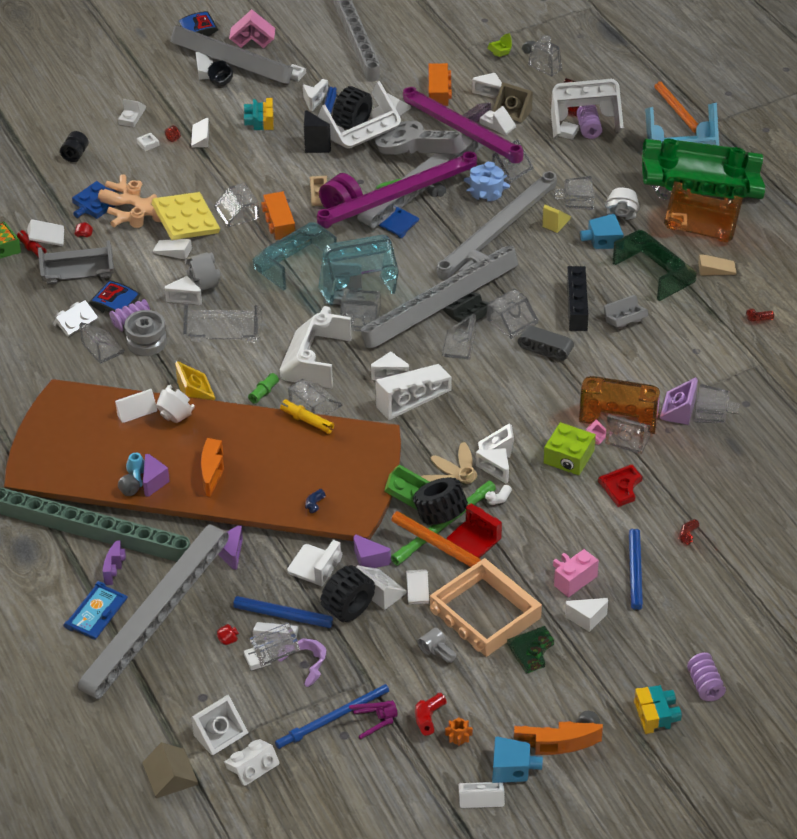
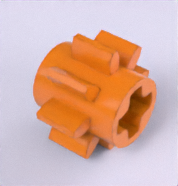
M459 717L453 721L449 720V727L445 728V736H449V743L453 742L458 746L465 742L469 743V736H472L473 728L469 727V721Z

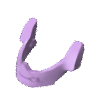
M304 638L291 645H282L276 657L280 662L291 653L304 649L313 651L314 656L319 657V661L310 667V673L304 683L306 687L314 684L321 675L318 669L325 659L326 648L317 640Z

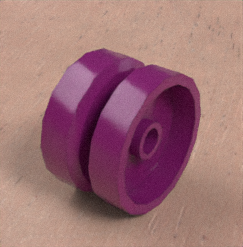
M346 173L337 174L319 189V198L325 209L363 195L357 181Z

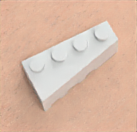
M439 364L377 379L375 380L376 408L388 420H391L451 391V376Z

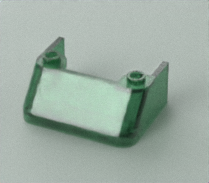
M637 230L614 242L613 265H617L643 252L668 272L659 277L658 301L671 296L696 281L697 272L643 230Z

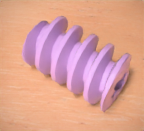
M580 106L577 110V117L582 135L588 139L597 138L602 133V127L596 106Z
M142 299V302L137 301L135 305L131 303L128 307L123 306L122 310L118 308L115 312L110 311V318L113 325L122 332L123 325H125V320L128 316L140 310H150L147 301Z
M704 652L692 657L687 664V669L690 672L699 697L704 701L718 700L725 694L726 688L723 686V681L715 667L712 656Z

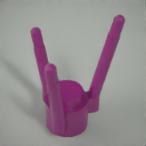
M393 700L349 706V709H357L353 711L354 714L376 711L378 718L384 720L359 735V739H363L385 725L392 724L393 718L398 715Z

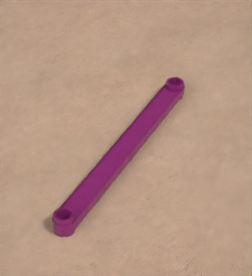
M407 87L403 90L405 103L416 107L506 157L511 163L516 164L523 161L524 154L521 145L511 143L416 91L414 87Z
M471 151L465 152L460 157L332 208L321 209L317 214L318 226L327 229L334 223L466 170H471L472 167L477 165L476 154Z

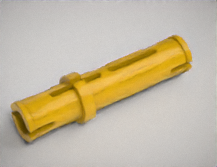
M287 399L282 402L286 406L280 405L281 411L291 414L294 419L302 420L327 434L332 432L328 427L334 429L333 422L306 410L302 405L298 406Z

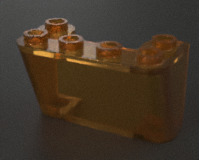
M596 376L586 377L581 387L579 422L591 424L596 419L599 420L601 412L637 417V427L640 431L655 434L659 418L660 390L658 387L649 384Z

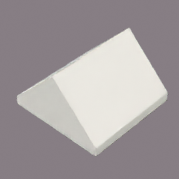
M357 565L356 568L375 582V593L372 601L382 609L386 610L406 595L407 590L380 569Z
M229 695L224 696L191 717L194 737L211 755L216 754L248 734Z

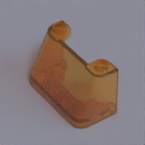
M674 182L664 219V224L667 228L716 238L721 242L731 241L734 236L743 198L734 196V199L728 201L726 197L724 201L690 193L691 189L688 188L685 191L682 188L683 183Z

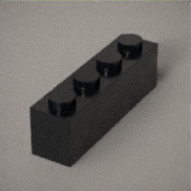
M567 266L569 331H588L589 313L586 266Z

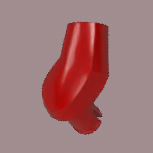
M441 692L427 701L420 700L415 705L416 722L424 736L434 733L433 712L447 704L446 698Z

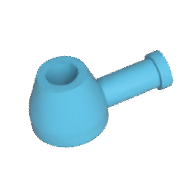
M132 453L129 455L126 468L128 473L132 474L139 481L140 487H142L141 474L144 473L145 460L141 454Z

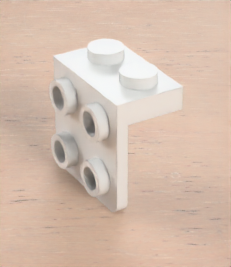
M333 540L326 550L309 544L303 545L287 568L288 574L323 586L342 558L340 542Z

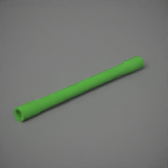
M487 481L467 498V505L470 503L475 505L480 500L485 499L487 492L496 490L495 484L492 481ZM466 509L453 520L432 525L428 529L438 534L464 514ZM416 537L409 544L391 555L392 562L397 566L400 565L413 552L423 546L426 541Z

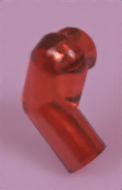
M693 519L682 525L679 539L682 543L684 542L686 545L692 543L691 539H693V536L690 532L699 528L698 520Z

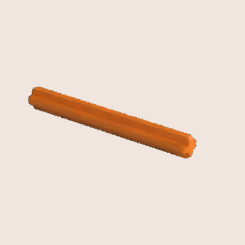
M659 81L655 84L654 88L689 128L696 133L698 126L696 120L662 82Z
M399 511L393 514L392 522L469 567L481 561L480 558Z

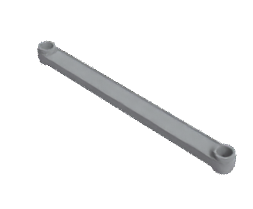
M551 171L544 172L543 176L445 259L439 261L437 265L438 278L442 280L450 278L452 274L466 263V257L470 250H482L549 191L555 189L557 184L556 174Z

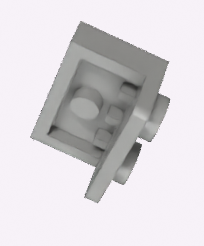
M635 295L604 305L606 323L616 328L625 327L630 322H639L642 318L649 316L648 310L638 305L637 296Z

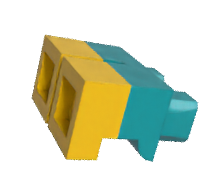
M266 98V102L261 103L253 99V104H244V125H253L254 130H274L273 98Z
M661 685L635 689L634 703L645 734L654 733V729L659 727L670 729L671 723L681 721L682 712L680 707L669 708L668 706L676 704L674 690L663 691Z

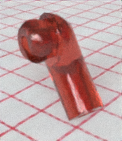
M753 308L746 311L747 319L751 322L774 319L773 311L756 312Z

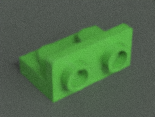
M398 465L389 474L384 492L417 510L413 496L419 488L429 483V481Z

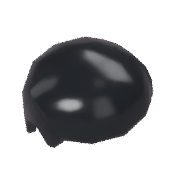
M215 61L208 67V76L215 85L225 86L232 80L233 70L226 61Z

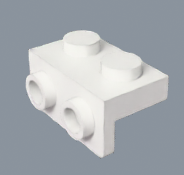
M85 300L81 303H74L66 312L62 310L56 314L53 325L55 327L59 325L65 335L69 337L96 321L98 317Z
M259 739L252 741L242 751L233 753L224 763L228 770L238 774L241 784L246 786L279 765V760L273 745Z

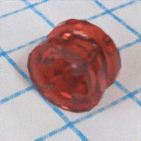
M174 125L164 131L166 138L170 142H174L181 137L179 129Z

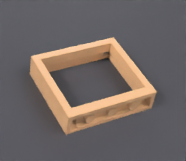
M486 558L430 595L431 612L436 616L438 615L448 627H452L462 639L467 640L477 652H481L485 657L541 619L542 604ZM482 579L523 612L522 615L488 639L446 605Z

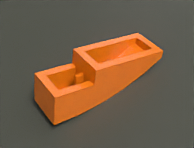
M207 438L201 457L203 485L208 497H211L224 471L222 441Z

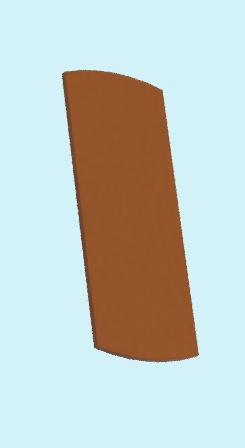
M52 379L26 413L14 438L6 465L4 488L36 497L354 541L356 534L370 540L380 526L392 499V496L384 492L389 474L400 465V425L316 414L334 423V429L328 427L332 432L327 434L302 420L294 419L293 415L280 409L188 397L190 399L188 403L195 405L191 412L192 415L178 423L166 420L161 416L158 408L157 412L122 423L117 415L115 401L143 391ZM153 392L154 399L157 404L160 393ZM207 438L221 440L223 445L224 471L211 497L206 496L201 469V457ZM132 453L141 454L144 460L145 454H150L168 467L170 482L150 496L145 497L143 485L132 496H125L118 488L120 478L130 474L127 471L126 464L129 455ZM322 489L326 497L316 503L319 506V510L311 514L305 508L306 498L315 491Z

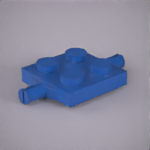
M98 181L94 182L72 197V203L79 207L78 210L73 212L74 216L79 218L85 213L98 219L107 212L109 207H115L101 202L98 199L99 191L107 189L116 192V190L107 188Z

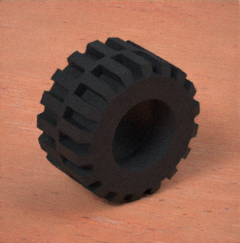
M353 86L344 88L334 104L333 119L336 125L345 129H351L367 122L373 105L371 94Z
M451 477L433 480L419 488L413 496V501L422 522L428 525H436L453 520L463 513L468 506V501L460 481Z
M345 566L339 569L327 581L322 591L320 603L324 609L343 623L353 621L371 603L375 593V582L355 566Z

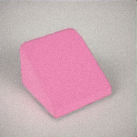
M597 419L585 429V431L596 434L595 444L597 445L610 433Z

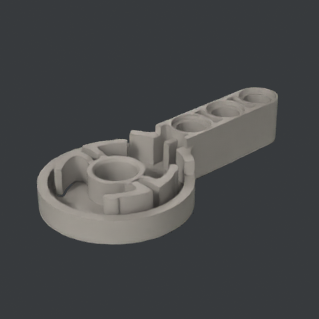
M418 121L400 122L396 129L384 133L375 139L378 151L382 154L397 155L408 151L411 154L419 151V153L457 154L465 150V144L460 131L424 130L423 125Z

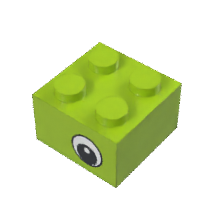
M560 422L544 447L543 463L580 475L595 451L596 434Z

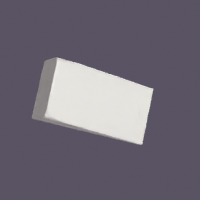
M159 240L153 253L185 260L192 249L191 240Z

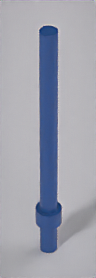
M384 684L301 728L296 727L292 729L288 735L275 741L276 747L280 749L291 742L296 743L302 740L303 736L355 710L349 709L350 705L366 704L388 693V686Z

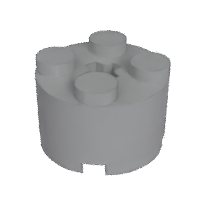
M212 252L201 253L185 259V265L189 264V269L186 270L187 275L201 291L217 287L219 284L218 280L221 279L219 270L215 269V258Z

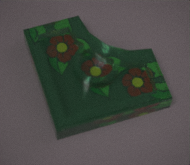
M542 626L507 639V645L525 673L528 674L545 667L543 656L546 650L554 645V639L547 628Z

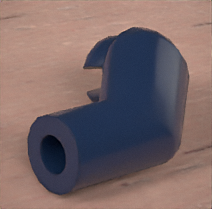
M319 489L306 498L305 508L311 514L319 510V506L316 503L326 497L325 492Z

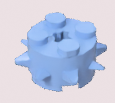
M489 161L472 167L470 177L464 178V182L470 185L466 191H470L472 197L477 200L479 198L487 199V201L497 200L502 196L504 189L510 188V185L504 182V178L507 175H504L502 169L495 166L494 162Z

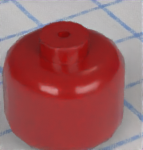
M86 222L79 223L75 228L74 234L77 237H90L93 228Z
M226 624L217 630L216 635L221 644L228 645L238 640L237 635L239 632L236 627L232 628L231 625Z

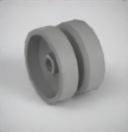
M140 310L134 312L125 320L124 327L127 347L132 353L140 356H151L162 351L167 345L165 320L158 312Z

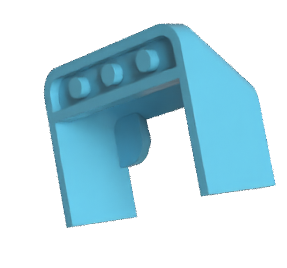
M717 103L708 104L709 121L698 124L696 128L697 136L670 137V139L719 146ZM653 107L646 108L648 139L661 140L662 143L664 139H667L664 138V131L661 126L654 125Z

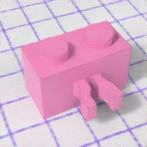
M585 549L571 559L567 554L563 553L561 556L563 562L557 559L553 560V566L556 568L554 586L568 598L598 576L599 560Z

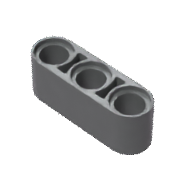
M531 325L527 326L518 338V344L521 348L559 361L566 360L574 348V342L570 338Z

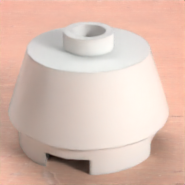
M616 188L612 190L605 202L607 214H615L616 218L620 216L626 217V220L633 219L640 209L636 192L629 188Z
M168 385L165 390L161 391L156 407L161 412V416L166 420L178 423L192 415L191 412L195 405L188 403L190 399L178 389L175 392L171 390L172 386Z

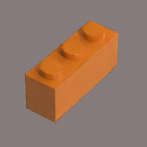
M429 63V98L444 106H448V99H452L451 70H448V63Z
M284 191L263 195L264 202H261L262 211L266 212V223H270L268 224L270 234L274 235L275 240L296 237L295 222Z

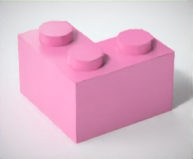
M251 9L231 27L229 39L240 48L251 39L264 48L274 40L275 27Z

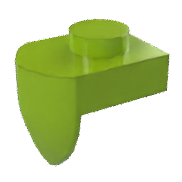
M510 33L503 35L499 41L489 43L487 49L497 57L509 54L512 47Z

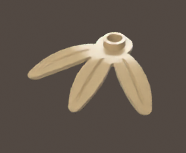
M463 442L459 446L458 458L461 468L439 456L433 455L430 458L433 464L448 475H423L421 477L429 482L451 477L456 478L461 483H472L477 478V472L472 467L473 459L468 445Z

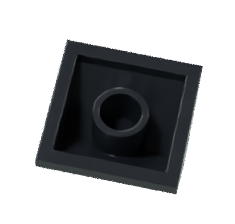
M306 110L304 112L305 153L331 152L330 124Z

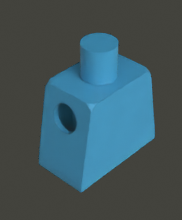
M615 214L591 219L588 224V230L580 231L581 241L591 240L594 249L623 248L624 235Z
M495 737L492 783L525 782L528 780L529 769L542 770L543 757L530 756L529 743Z

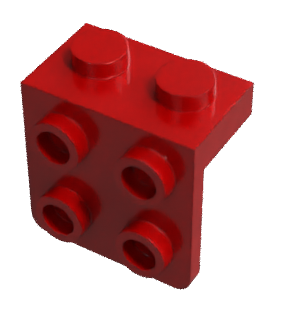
M470 503L466 507V521L446 539L480 558L502 539V522L498 518L486 513L482 508Z

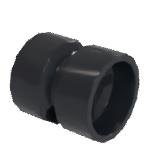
M71 132L60 148V155L68 162H77L89 144L88 138L82 132Z

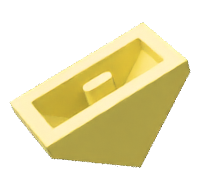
M547 205L543 207L544 228L558 233L571 219L570 215Z

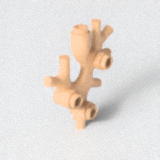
M124 174L120 175V183L106 181L105 187L122 192L123 194L107 189H101L98 194V199L109 205L131 204L135 206L130 212L109 207L107 213L117 216V218L110 222L112 227H116L123 222H129L132 227L140 228L143 226L144 216L146 215L152 216L155 222H161L154 207L151 205L152 199L158 197L153 194L147 198H140L142 182L132 180L127 185L126 175Z

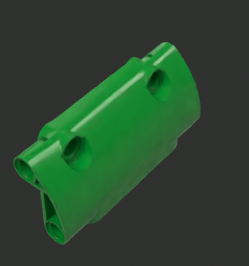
M670 138L664 139L662 143L661 140H644L642 176L645 185L665 187L667 190L731 199L746 197L762 200L764 198L765 184L760 175L763 154L746 152L738 147L679 141Z

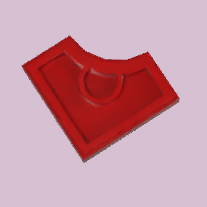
M631 464L598 477V482L617 507H621L635 501L636 496L633 489L638 483L642 482V476Z

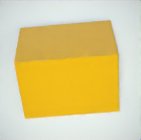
M179 361L175 363L177 383L181 392L187 397L215 400L214 393L204 373Z

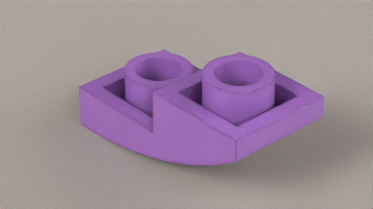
M120 540L112 545L106 555L103 565L105 585H113V577L117 576V569H122V561L126 560L125 548H121Z

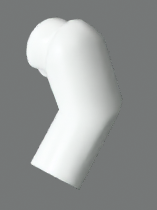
M504 485L498 494H495L494 491L487 492L485 495L487 503L490 505L504 503L510 495L512 488L509 485Z

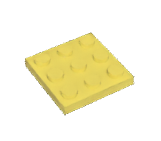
M200 192L152 199L151 204L171 240L217 234L220 231L218 223Z

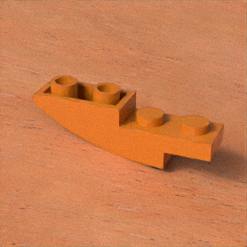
M567 721L559 722L558 728L514 726V740L529 743L530 747L535 748V755L570 753L601 742L603 724Z

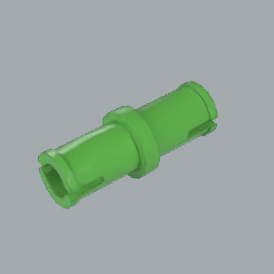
M270 373L264 381H260L256 388L248 395L249 400L257 404L264 395H268L271 389L279 382L278 376Z

